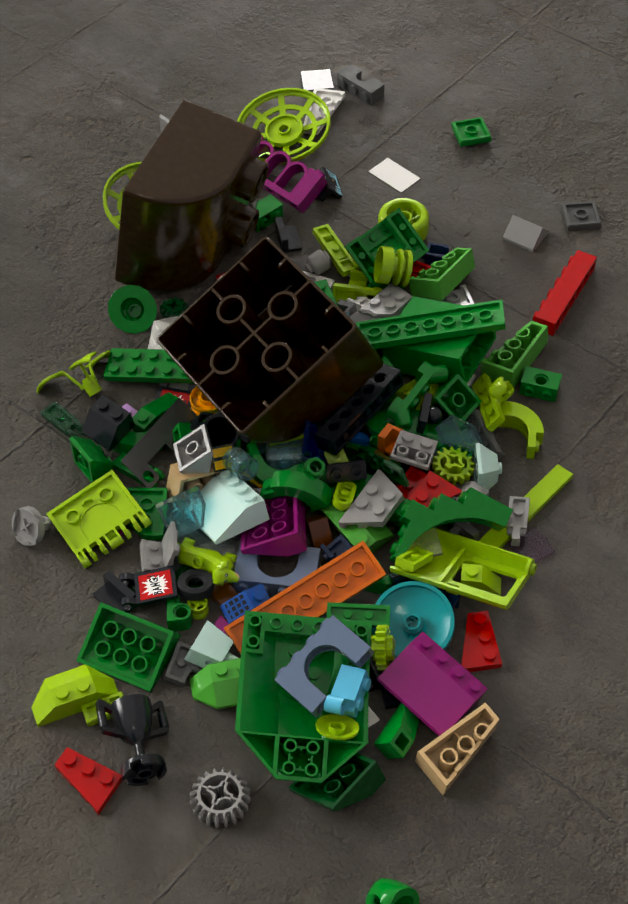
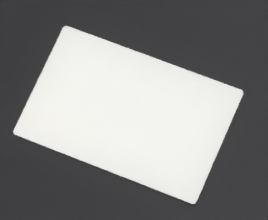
M386 158L369 170L371 174L400 192H403L420 179L389 158Z

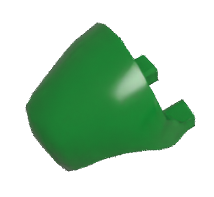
M387 878L377 880L370 888L365 900V904L420 903L419 893L403 882Z

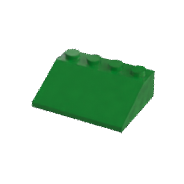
M100 602L76 661L152 692L172 658L182 634Z

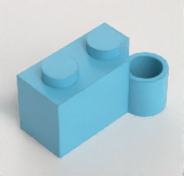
M342 664L332 692L325 699L324 711L356 718L358 712L363 709L365 692H368L371 686V679L367 671Z

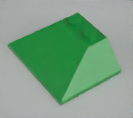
M400 208L385 217L363 235L358 236L344 246L373 287H380L382 285L375 283L373 276L375 258L380 246L392 247L395 253L398 249H403V251L411 250L413 262L430 251Z

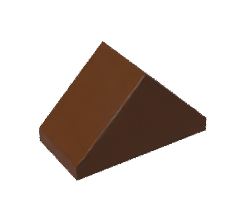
M319 514L306 518V532L314 548H321L320 545L322 543L328 546L333 539L327 517Z

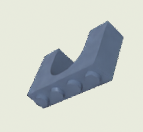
M240 540L234 572L239 575V582H234L233 588L241 593L246 589L263 584L268 595H276L320 567L321 548L307 547V551L299 554L298 563L293 572L283 577H271L259 569L261 555L242 554Z
M334 615L322 622L319 631L307 639L306 645L301 651L298 650L293 654L291 662L286 667H282L274 679L279 686L315 718L324 710V702L327 696L310 682L309 667L313 659L323 652L336 651L343 654L358 668H361L374 654L372 648Z

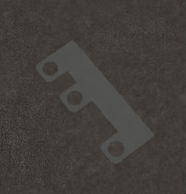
M178 398L127 453L121 462L146 487L152 488L159 480V475L147 463L164 444L175 453L172 445L173 429L178 422L190 423V420L195 419L197 415ZM145 471L153 473V482L149 483L144 480L143 473Z

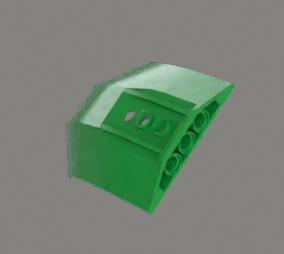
M245 610L235 732L276 780L321 784L369 743V691L365 692L363 709L358 712L356 718L351 717L358 723L360 728L355 737L347 740H333L322 736L316 730L315 723L321 716L333 713L323 710L315 718L279 686L274 679L277 677L278 671L291 662L293 654L298 650L301 651L306 645L307 639L319 631L320 625L327 618ZM338 619L371 647V622ZM326 651L317 655L311 662L309 679L315 687L327 696L332 692L342 664L358 667L343 654L336 651ZM370 658L361 667V669H365L367 671L368 676L370 671Z

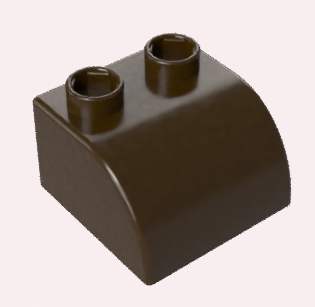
M183 100L123 190L115 272L116 281L125 285H136L146 290L155 291L187 288L204 281L213 274L231 244L241 248L247 246L259 219V211L248 206V203H253L258 198L269 171L268 163L257 159L261 141V132L189 100Z
M268 237L262 238L157 337L158 344L239 434L251 441L265 444L292 440L320 425L377 373L384 364L382 358L358 326Z

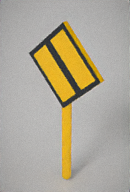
M233 444L212 447L213 472L235 469L257 487L262 488V485L236 466Z

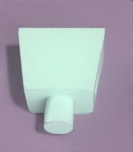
M207 620L184 660L204 668L208 664L238 659V657L228 652L234 643L233 640Z

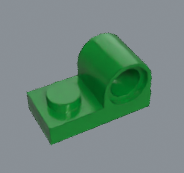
M178 594V598L167 600L168 629L175 632L188 630L193 623L191 608L185 603H180V595Z

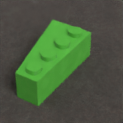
M457 247L444 255L442 260L433 262L430 269L419 271V276L416 278L414 276L410 277L411 296L437 301L444 300L475 268L472 248Z
M530 321L515 333L514 338L506 340L500 349H495L491 352L490 357L484 358L481 361V375L487 374L490 376L491 381H495L498 377H504L503 380L509 381L514 388L522 378L525 367L531 366L547 344L548 326Z

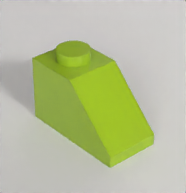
M462 563L460 583L501 596V577L483 565Z

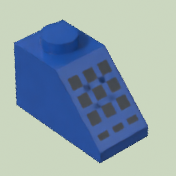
M263 584L242 591L223 603L220 608L228 624L243 616L245 610L251 611L270 599Z

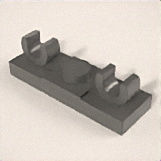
M474 410L465 422L469 432L477 443L496 453L498 460H502L506 454L502 452L501 445L497 443L494 434L486 428L480 410Z

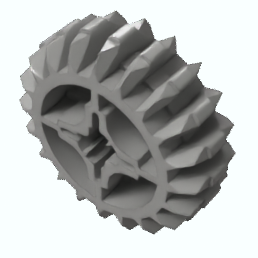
M223 767L221 772H217L215 768L212 774L205 771V778L198 776V783H193V791L190 792V805L194 808V815H199L200 822L206 820L208 827L214 822L216 828L220 826V823H223L227 828L229 821L236 824V817L243 819V812L248 811L247 804H250L251 798L247 781L242 780L240 773L234 776L232 769L226 773V769ZM230 787L237 792L238 798L233 797V794L229 793ZM203 797L207 798L208 801L211 802V808L207 807L203 803Z

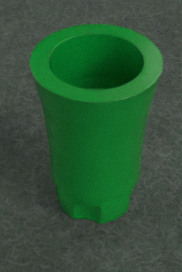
M318 457L309 458L307 461L299 464L296 471L309 474L321 480L325 472V463Z

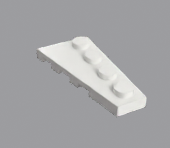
M314 88L313 91L326 103L330 117L345 98L344 91ZM313 103L309 110L314 114L316 120L319 121L326 118L323 110L316 103ZM307 115L305 117L303 126L312 123V121ZM325 124L317 127L316 135L320 133ZM313 129L305 131L304 133L311 135Z

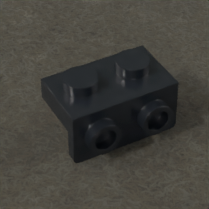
M365 460L333 463L325 466L328 484L367 479Z

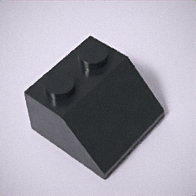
M102 395L90 407L81 432L110 452L135 426L130 412Z

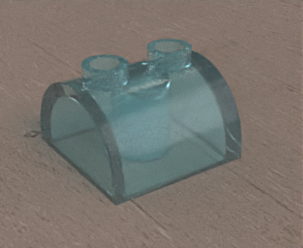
M299 440L272 446L269 444L264 445V462L271 468L284 470L306 461L304 442H299Z

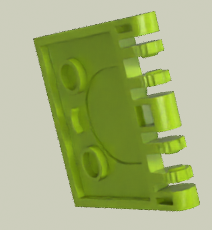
M113 470L46 513L85 569L92 565L85 555L86 552H88L94 562L98 561V556L92 551V548L97 544L101 552L106 555L109 552L102 543L103 540H106L111 549L114 550L124 543V540L117 532L121 529L129 540L132 536L125 527L131 522L134 529L138 532L142 531V528L136 521V518L139 519L145 528L152 524Z

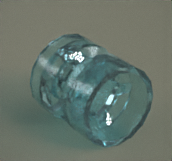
M240 447L229 449L223 457L224 467L242 481L251 480L258 472V461Z

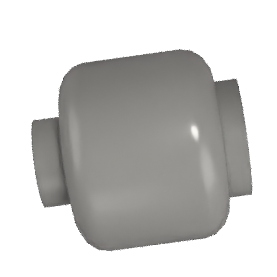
M318 249L307 256L308 263L305 265L310 273L314 272L316 275H321L331 268L330 263H332V260L326 251Z

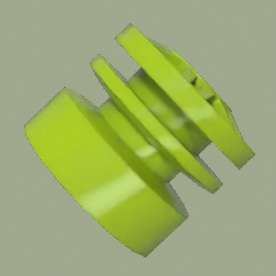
M380 246L374 263L373 276L375 283L389 284L392 279L393 286H398L399 284L400 287H406L413 268L412 251L398 249L395 253L392 247Z

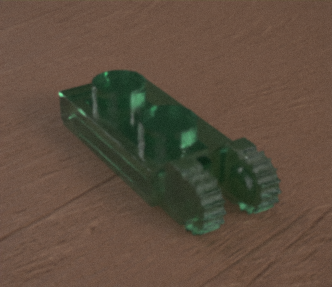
M52 402L40 411L44 419L69 438L72 436L79 437L73 431L75 428L82 434L83 424L57 402Z

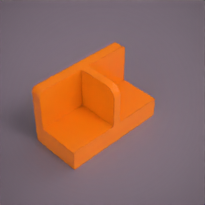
M387 423L379 433L377 449L387 457L391 455L400 430H402L390 423Z

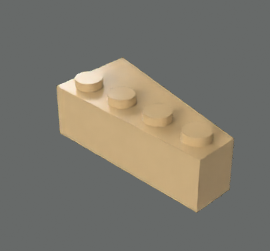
M235 447L236 466L247 473L249 462L240 447ZM211 462L209 473L182 474L179 472L178 463L171 464L166 486L168 488V497L177 508L182 505V501L192 500L214 476L219 475L222 471L213 472ZM231 469L240 478L244 477L235 469Z
M486 703L417 753L415 762L442 795L446 793L498 725L500 719Z

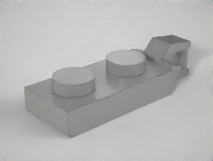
M510 496L509 508L513 509L507 523V535H512L511 546L520 547V536H526L529 497Z

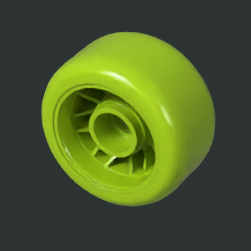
M397 198L382 206L378 214V223L400 208L423 241L426 239L429 231V213L423 204L409 198Z

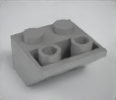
M400 430L390 459L428 471L431 467L438 441Z

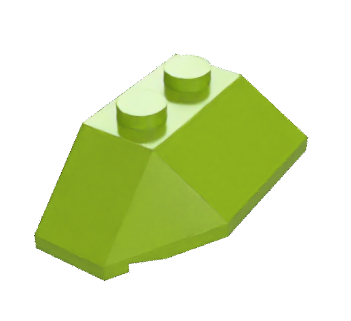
M85 664L45 678L31 708L37 726L40 727L82 712L81 705L118 693V689L113 678Z

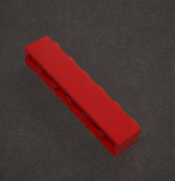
M577 250L575 255L570 257L568 266H564L561 277H557L554 288H550L548 291L547 299H543L541 302L540 310L535 311L532 321L548 326V335L554 336L592 275L596 266V256Z

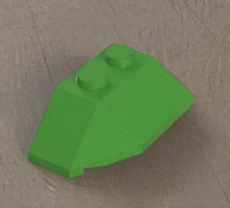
M241 658L208 664L189 680L193 700L200 701L217 710L237 706Z

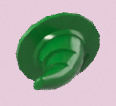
M126 285L113 292L108 301V314L110 320L118 329L125 333L136 334L152 326L156 318L157 306L148 290L136 285Z

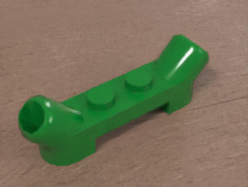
M425 361L419 367L415 381H417L416 385L404 400L397 396L386 412V416L394 421L396 427L404 431L410 430L413 425L410 410L412 408L416 409L420 402V397L424 396L426 392L428 393L430 384L444 383L448 380L449 372L447 366L444 364L432 365Z

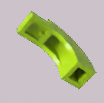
M511 401L501 403L505 421L499 427L513 428L520 431L527 441L526 459H534L535 452H539V445H542L544 428L540 418L531 409L522 404Z

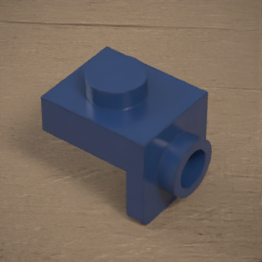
M341 534L328 546H325L323 543L320 545L324 551L321 555L327 562L352 548Z

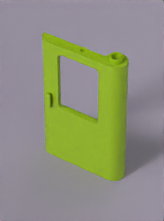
M438 528L426 531L408 548L410 550L417 546L434 553L431 562L414 572H406L396 565L390 566V572L504 610L510 608L530 576H534L537 569V564H535V559ZM462 563L483 565L490 571L517 580L508 594L502 597L453 581V578L461 569Z

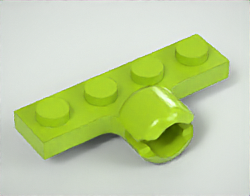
M484 373L472 384V388L482 401L479 404V408L486 428L493 432L505 421L501 403L511 397L515 390L509 381L503 380L504 377H498L492 383L490 376Z

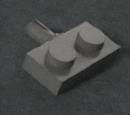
M178 641L163 680L184 687L185 681L191 672L197 674L203 669L184 660L191 645Z

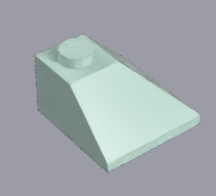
M475 443L473 460L475 462L474 481L486 490H489L498 482V475L502 474V463L498 462L496 453L480 443Z

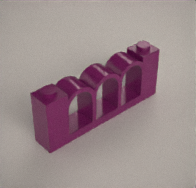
M261 135L258 157L265 152H270L269 157L265 160L269 165L267 177L278 164L287 162L286 167L274 182L266 179L263 189L301 213H304L326 186L325 174L319 169L314 170L311 167L308 170L307 166L302 162H293L286 152H276L274 147L269 142L264 141L265 138ZM304 173L302 179L290 193L283 189L295 174Z

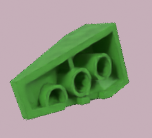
M335 492L332 494L329 507L320 509L352 547L364 540L373 553L394 537L386 525L384 527L368 526L366 528H358V525H346V528H340L338 522L347 510L340 511L333 506L332 502Z

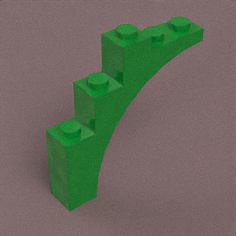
M472 487L467 491H462L458 502L442 493L436 498L433 497L428 507L412 499L407 504L404 503L399 511L401 515L399 522L403 523L398 532L400 536L398 542H394L389 553L392 555L389 560L395 563L396 557L407 552L408 548L420 535L439 525L453 522H471L500 531L506 527L513 509Z

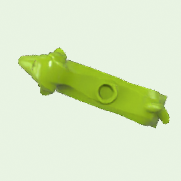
M186 537L181 544L177 542L180 545V552L177 556L180 564L209 572L212 575L213 583L223 586L225 583L239 582V575L234 572L235 567L233 566V563L237 560V555L228 552L225 555H221L218 551L194 547L195 540Z

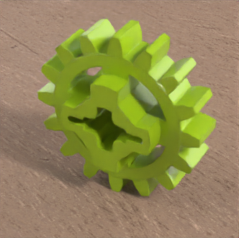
M451 446L450 450H447L444 447L442 452L437 451L436 456L433 457L432 470L444 480L452 482L454 486H456V482L462 485L464 480L469 481L470 476H473L475 462H472V456L467 457V451L462 453L461 448L454 450L453 446Z
M377 625L375 635L371 637V648L374 652L371 657H373V661H376L378 671H385L391 664V661L395 660L396 643L393 635H390L388 625Z

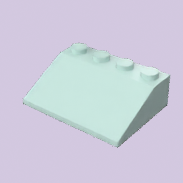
M231 469L222 471L219 475L214 476L184 508V512L216 545L270 520L264 499Z

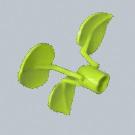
M111 351L103 352L92 361L91 358L97 352L89 353L69 367V370H73L77 366L81 367L86 376L82 380L83 384H80L62 370L45 378L38 385L37 394L51 379L65 376L79 386L81 390L85 389L89 397H92L102 390L95 377L93 366L97 362L109 358ZM87 368H89L91 375L87 373Z

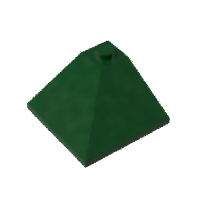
M356 753L323 783L293 782L288 789L297 795L336 812L372 796L386 779L377 761Z

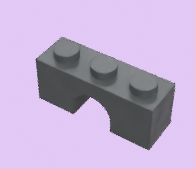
M350 64L337 72V85L372 106L384 97V84L374 78L368 81H361L362 71Z

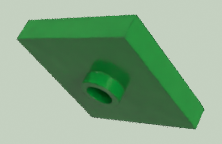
M482 117L451 122V127L460 147L491 142L492 136Z

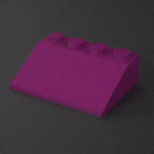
M291 496L266 499L264 501L270 520L241 533L242 554L288 557L307 551L305 502Z
M424 632L420 633L377 678L380 684L438 736L458 723L480 701L488 689Z

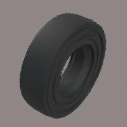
M192 569L182 573L177 580L179 595L189 601H200L208 598L214 591L212 575L201 569ZM192 582H201L203 583V586L199 588H190L188 587V584Z

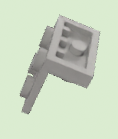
M170 522L161 542L141 540L139 545L142 572L173 565L175 556L177 557L180 552V545L177 544L178 530H176L175 522Z

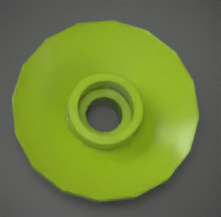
M323 715L315 723L316 730L322 736L333 740L351 739L358 734L360 729L358 723L346 715Z

